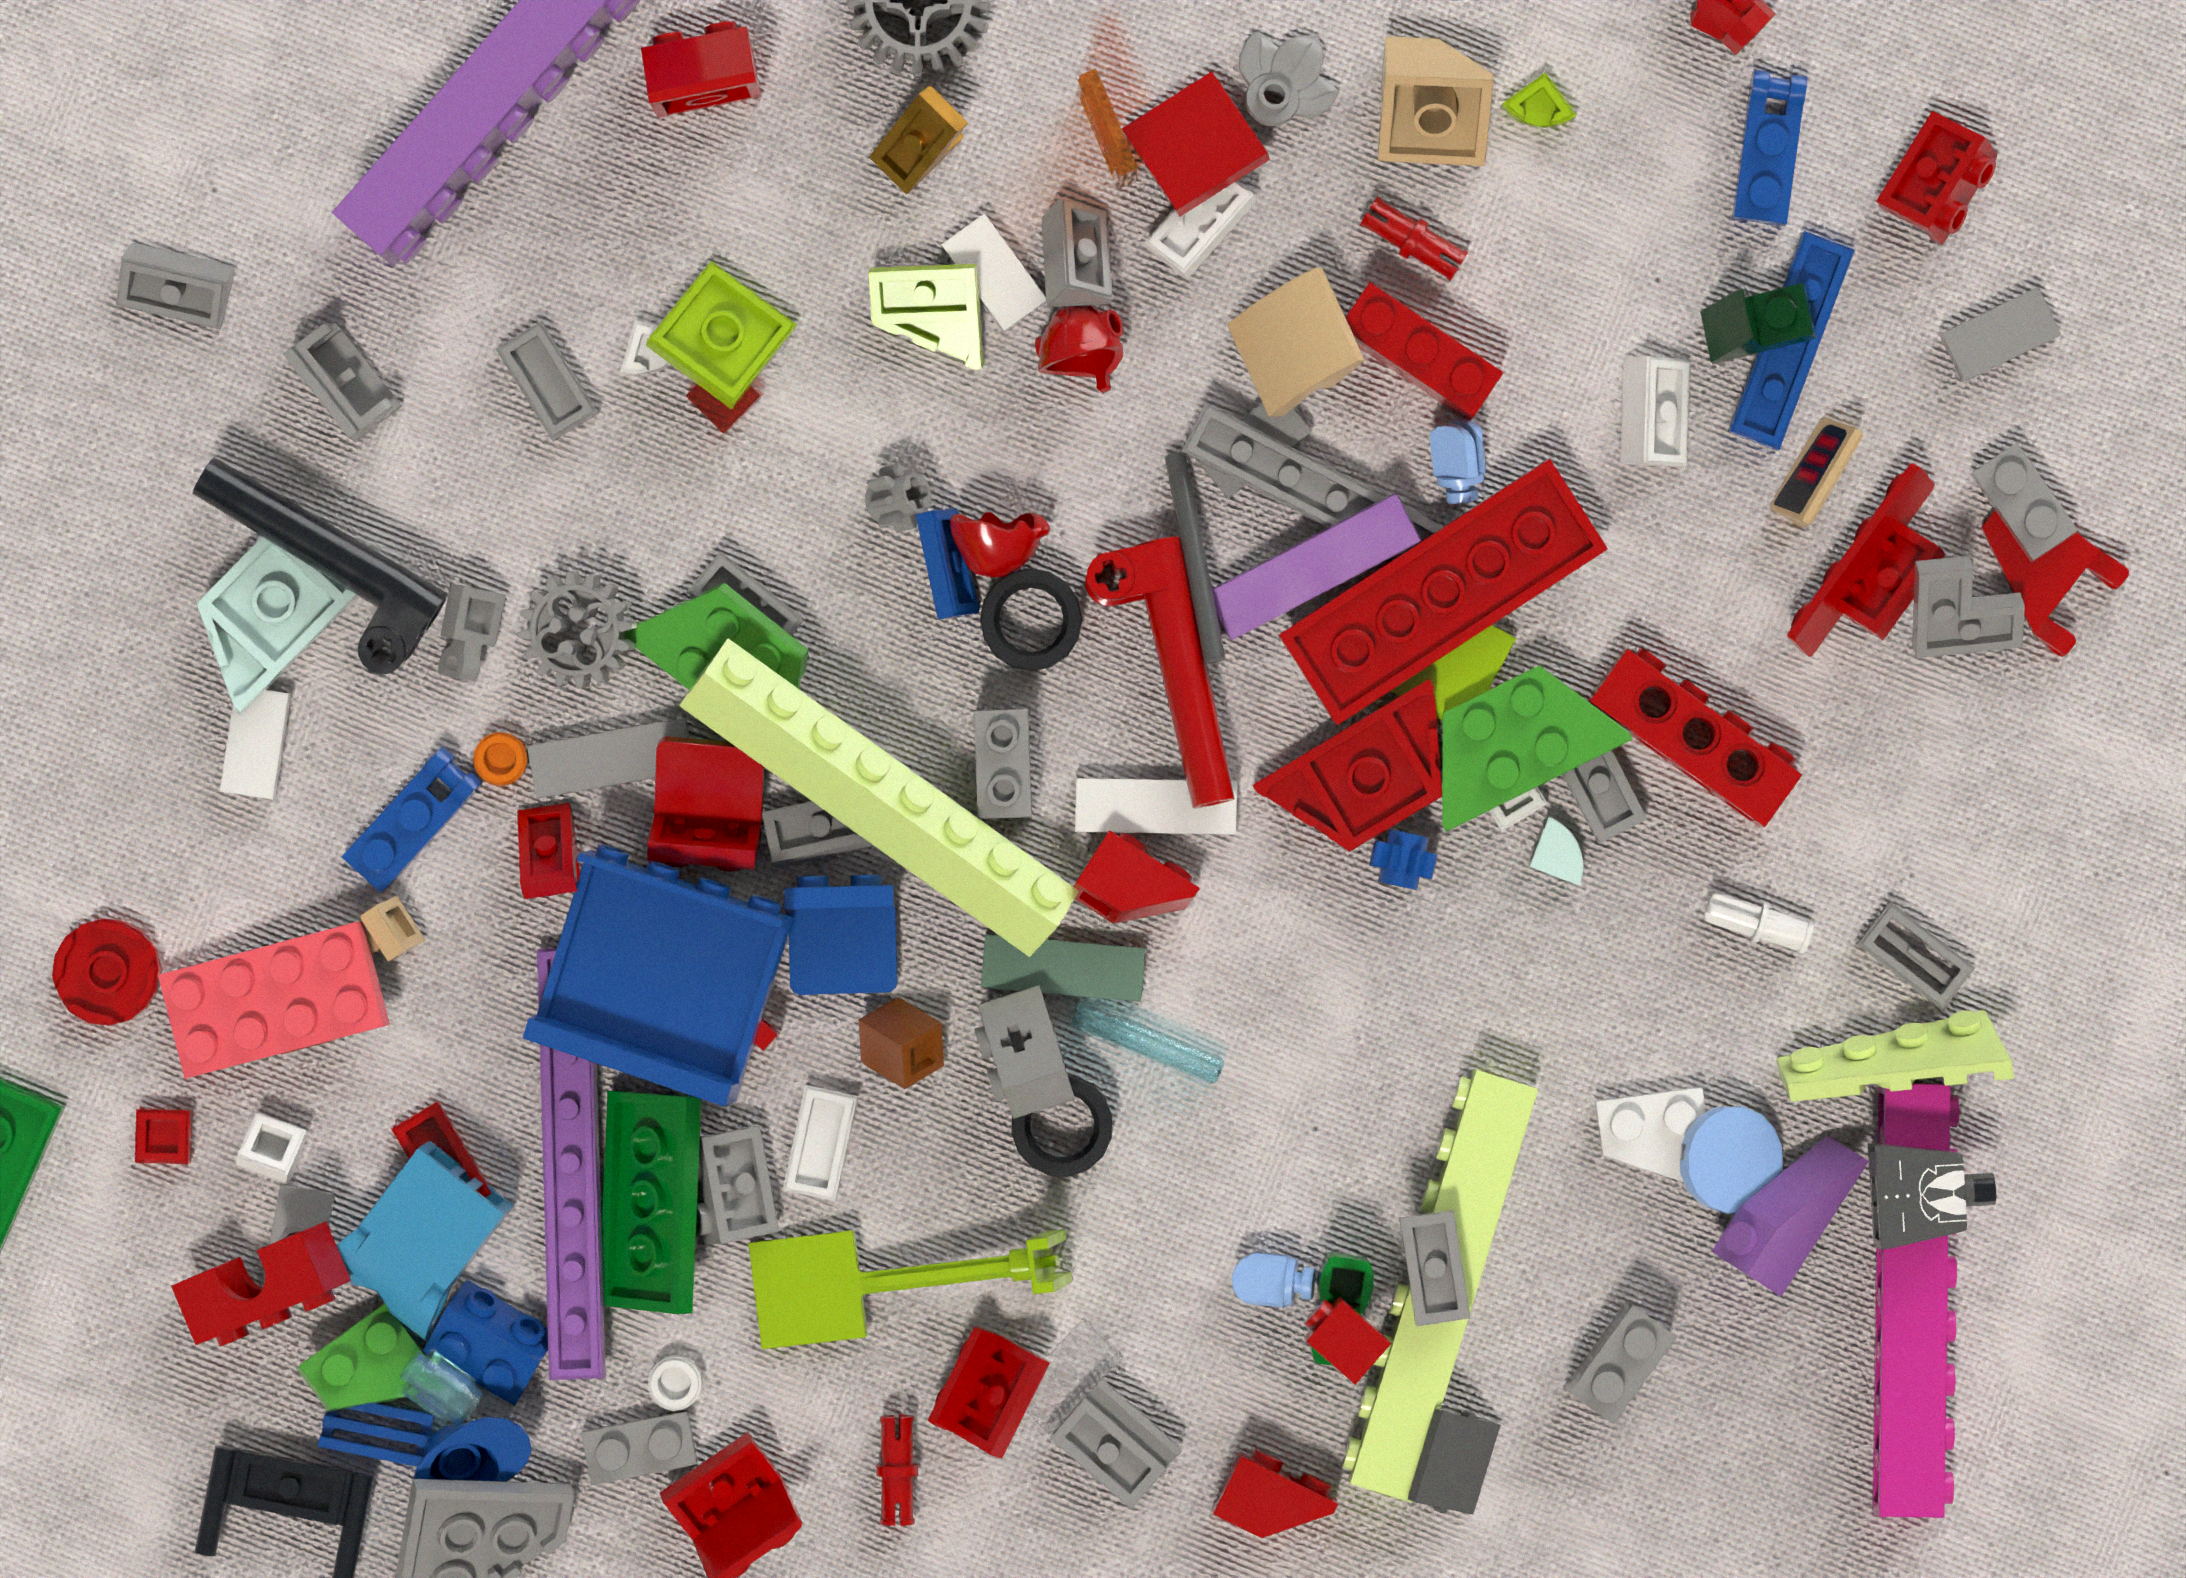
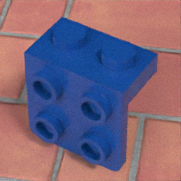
M850 875L851 886L829 887V876L796 877L797 888H785V910H788L789 916L794 917L789 931L791 990L798 995L888 993L893 991L898 983L895 885H883V875Z

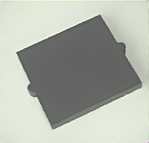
M1435 1409L1408 1500L1433 1506L1435 1511L1445 1514L1448 1509L1474 1514L1501 1425L1492 1421L1478 1419L1474 1413L1467 1410L1462 1411L1461 1414Z

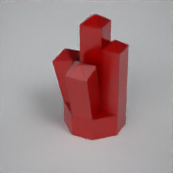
M1697 0V7L1691 11L1690 19L1691 27L1720 40L1737 55L1771 21L1776 13L1763 0Z

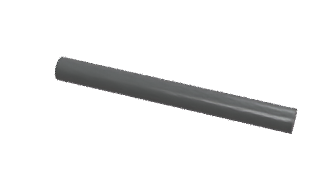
M1182 452L1171 453L1164 458L1204 663H1217L1226 658L1186 454Z

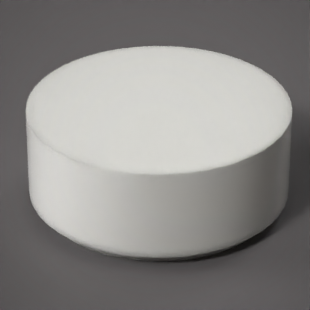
M672 1355L660 1360L652 1368L648 1377V1390L651 1398L660 1407L672 1411L682 1410L692 1405L700 1395L703 1385L702 1374L698 1366L689 1358L680 1355Z

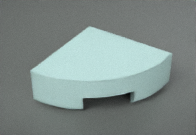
M1547 817L1528 867L1580 886L1583 875V857L1579 844L1573 834L1562 823Z

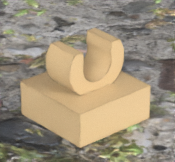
M397 895L375 905L359 916L368 930L366 933L371 953L376 954L381 951L388 962L426 941Z

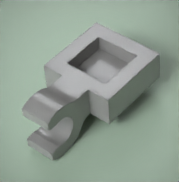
M450 584L440 636L453 640L440 657L438 664L439 675L476 682L481 667L482 645L491 647L496 645L505 600L504 594Z

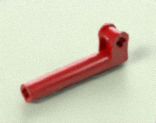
M1180 537L1155 539L1140 543L1134 547L1105 552L1096 556L1090 562L1085 577V589L1088 596L1095 603L1104 607H1114L1145 600L1192 808L1209 807L1234 800L1207 663H1204ZM1103 568H1111L1115 576L1123 575V579L1118 582L1116 591H1109L1105 583L1097 584L1096 580L1101 578Z

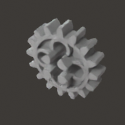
M579 571L566 572L565 585L557 576L546 579L549 593L542 590H533L529 595L537 604L536 608L524 609L520 613V616L524 619L531 621L530 629L518 632L519 638L531 639L533 647L523 654L525 659L539 657L542 663L539 665L537 674L545 676L556 671L555 685L560 687L568 685L572 676L574 677L577 689L589 687L591 675L598 683L610 680L607 666L615 670L623 669L626 664L618 654L620 651L635 649L636 644L625 638V631L637 628V622L624 620L623 613L632 606L630 600L616 602L614 596L619 586L613 583L606 585L602 589L599 588L600 575L596 573L588 574L583 584ZM563 596L568 597L573 605L570 607L568 615L562 614L559 609V601ZM598 608H602L607 613L608 621L604 627L598 626L583 630L580 633V638L559 643L557 652L549 647L548 638L551 633L555 634L572 630L576 626L575 621L596 617ZM587 645H592L596 649L597 658L593 663L587 662L583 656Z

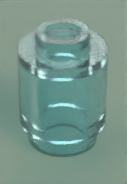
M435 1349L431 1350L426 1356L417 1352L400 1375V1379L406 1382L402 1389V1394L442 1423L449 1420L457 1427L468 1418L483 1395V1391L474 1385L475 1378Z

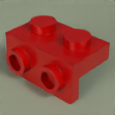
M975 1326L969 1338L963 1343L959 1352V1358L945 1386L936 1397L935 1406L928 1421L938 1428L953 1432L989 1455L1002 1459L1050 1362L1006 1336Z

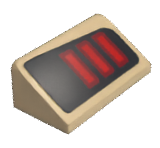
M1822 418L1771 502V510L1801 528L1811 525L1860 443L1863 432L1841 422Z

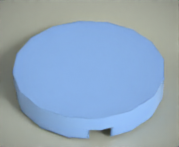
M1741 1106L1715 1107L1700 1115L1686 1131L1682 1145L1686 1146L1683 1152L1684 1159H1680V1173L1687 1191L1702 1206L1722 1213H1736L1741 1205L1776 1178L1783 1168L1782 1145L1775 1128L1762 1114Z

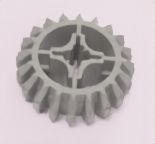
M846 0L848 9L864 12L849 20L851 30L869 29L858 40L860 48L862 50L868 49L878 43L880 46L874 52L873 62L880 65L890 54L894 55L891 69L892 73L900 75L903 71L906 60L913 61L912 72L914 78L922 77V62L932 61L933 71L936 76L942 75L944 68L940 58L948 55L956 67L962 65L963 58L956 48L961 44L971 52H975L978 49V42L968 33L970 30L977 33L987 32L988 23L983 19L974 17V15L991 12L992 4L989 0H933L934 6L925 7L923 16H921L920 30H917L916 17L913 16L912 7L907 10L903 7L905 3H912L914 0ZM875 12H886L889 16L900 17L905 20L910 26V45H905L891 38L879 25ZM951 14H962L957 26L947 37L937 43L926 46L928 29L934 21L939 18H951Z

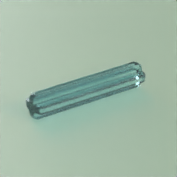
M1081 1000L1078 1003L1071 1020L1072 1025L1076 1028L1209 1084L1217 1082L1224 1066V1060L1218 1055L1087 1000Z

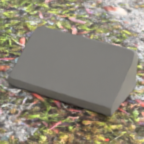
M1060 198L1042 218L1046 303L1048 306L1053 307L1109 304L1113 297L1107 211Z
M132 243L121 259L116 305L221 329L235 268L232 265L144 244Z

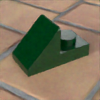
M1803 283L1752 296L1742 288L1700 311L1712 364L1817 338L1807 290Z

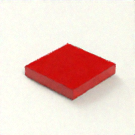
M1212 71L1122 128L1124 136L1179 217L1270 160L1268 152Z

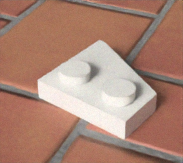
M1702 1087L1594 1101L1602 1155L1684 1183L1680 1173V1159H1684L1683 1152L1686 1145H1682L1686 1131L1700 1115L1706 1113Z

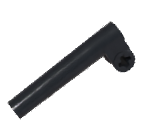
M216 457L207 464L195 484L192 494L378 607L358 644V657L362 665L371 672L389 674L397 670L403 662L407 661L446 602L447 592ZM384 636L389 637L393 641L390 647L393 652L390 655L382 650L384 647L382 638Z

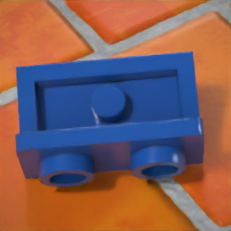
M465 1281L446 1307L423 1352L515 1406L548 1352V1327L544 1326L538 1319L522 1313L497 1298L491 1291L481 1288L471 1281Z

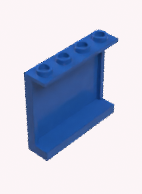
M599 844L597 851L589 850L579 853L577 861L582 862L583 866L577 882V892H574L537 1015L528 1018L522 1038L724 1107L736 1102L794 917L780 913L782 905L764 897L750 895L749 902L729 896L731 887L713 880L700 878L698 885L678 879L680 870L662 863L649 861L647 868L627 862L629 853L611 846Z

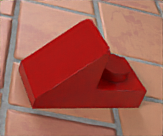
M563 803L517 810L520 886L523 898L531 899L577 892V882L581 868L580 862L577 861L579 854L571 804Z

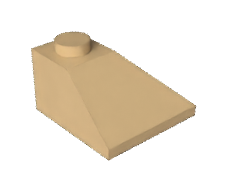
M1385 36L1381 77L1378 161L1485 166L1494 81L1493 73L1440 39Z

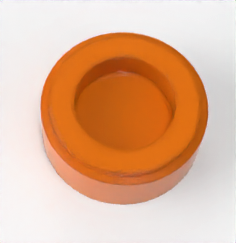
M496 732L485 736L478 743L474 751L473 762L476 772L484 781L492 785L507 786L517 782L525 774L529 763V755L526 746L518 737L505 732Z

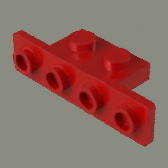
M1911 463L1904 473L1897 475L1891 481L1884 501L1872 517L1866 518L1860 524L1855 533L1854 542L1842 559L1834 562L1828 568L1823 578V585L1810 603L1803 605L1793 617L1791 629L1787 637L1808 657L1813 656L1841 616H1844L1883 641L1914 599L1915 561L1942 559L1946 555L1938 545L1907 527L1935 487L1933 481L1918 465Z

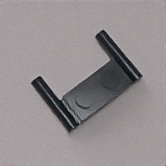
M215 1446L195 1553L205 1556H216L227 1503L342 1526L332 1578H354L374 1476L365 1473L349 1472L348 1469L250 1450L240 1451L230 1447Z

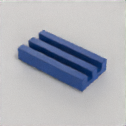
M957 508L931 510L915 515L938 620L965 617L977 614L980 610L972 571L964 562L951 532L950 518L952 515L959 514Z
M382 1402L347 1408L422 1424L421 1431L417 1433L337 1416L338 1410H326L318 1447L415 1467L422 1460L424 1446L432 1435L436 1413ZM337 1428L418 1445L417 1451L414 1453L333 1436L334 1429Z

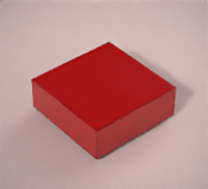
M136 1109L135 1163L191 1164L193 1110Z

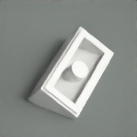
M1653 356L1632 357L1624 360L1621 464L1687 467L1690 360Z

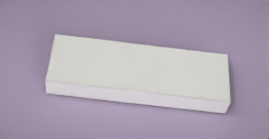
M1076 778L1075 832L1108 833L1110 830L1113 833L1236 835L1237 781H1231L1234 800L1194 809L1192 808L1186 780Z

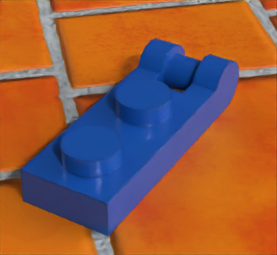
M1753 69L1732 219L1785 226L1787 224L1802 111L1807 90V76L1791 74L1789 79L1770 77V71ZM1767 98L1785 100L1784 115L1764 113Z
M444 746L428 760L421 771L342 855V858L380 893H384L483 784L472 772L466 775L453 763L455 756ZM438 778L452 790L443 802L429 790Z

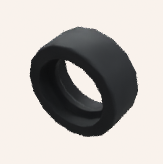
M1028 568L1013 571L994 583L984 598L980 622L984 640L995 657L1012 668L1032 672L1051 668L1069 655L1079 640L1082 616L1078 598L1067 582L1049 571ZM1028 588L1044 590L1053 596L1061 607L1063 615L1061 633L1055 642L1044 650L1034 652L1019 650L1008 643L1001 632L999 622L1001 608L1008 597L1019 590Z
M1068 1075L1073 1094L1090 1108L1094 1119L1093 1135L1088 1145L1079 1153L1068 1157H1055L1042 1151L1034 1142L1030 1131L1033 1113L1015 1119L1012 1117L1011 1135L1018 1153L1032 1168L1049 1176L1071 1177L1089 1170L1104 1156L1112 1139L1113 1117L1106 1098L1091 1082L1075 1075Z

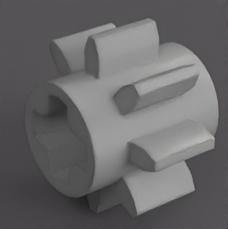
M897 463L879 468L880 477L867 481L869 487L865 494V504L868 513L875 521L879 522L878 527L893 526L896 533L917 528L915 515L927 512L931 503V489L928 482L923 476L918 474L916 467L903 471L901 464Z

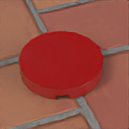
M104 918L82 924L64 938L54 956L52 978L55 989H57L58 995L63 1001L62 1003L70 1013L87 1023L111 1026L133 1020L150 1006L160 988L158 975L162 973V966L157 948L144 931L127 921Z

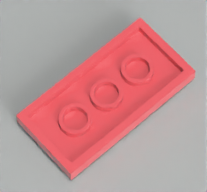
M362 921L158 975L185 1079L390 1025L367 933Z

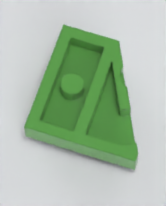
M385 1303L296 1368L327 1411L352 1408L369 1403L393 1401L398 1398L421 1394H434L447 1386L400 1321L390 1314Z

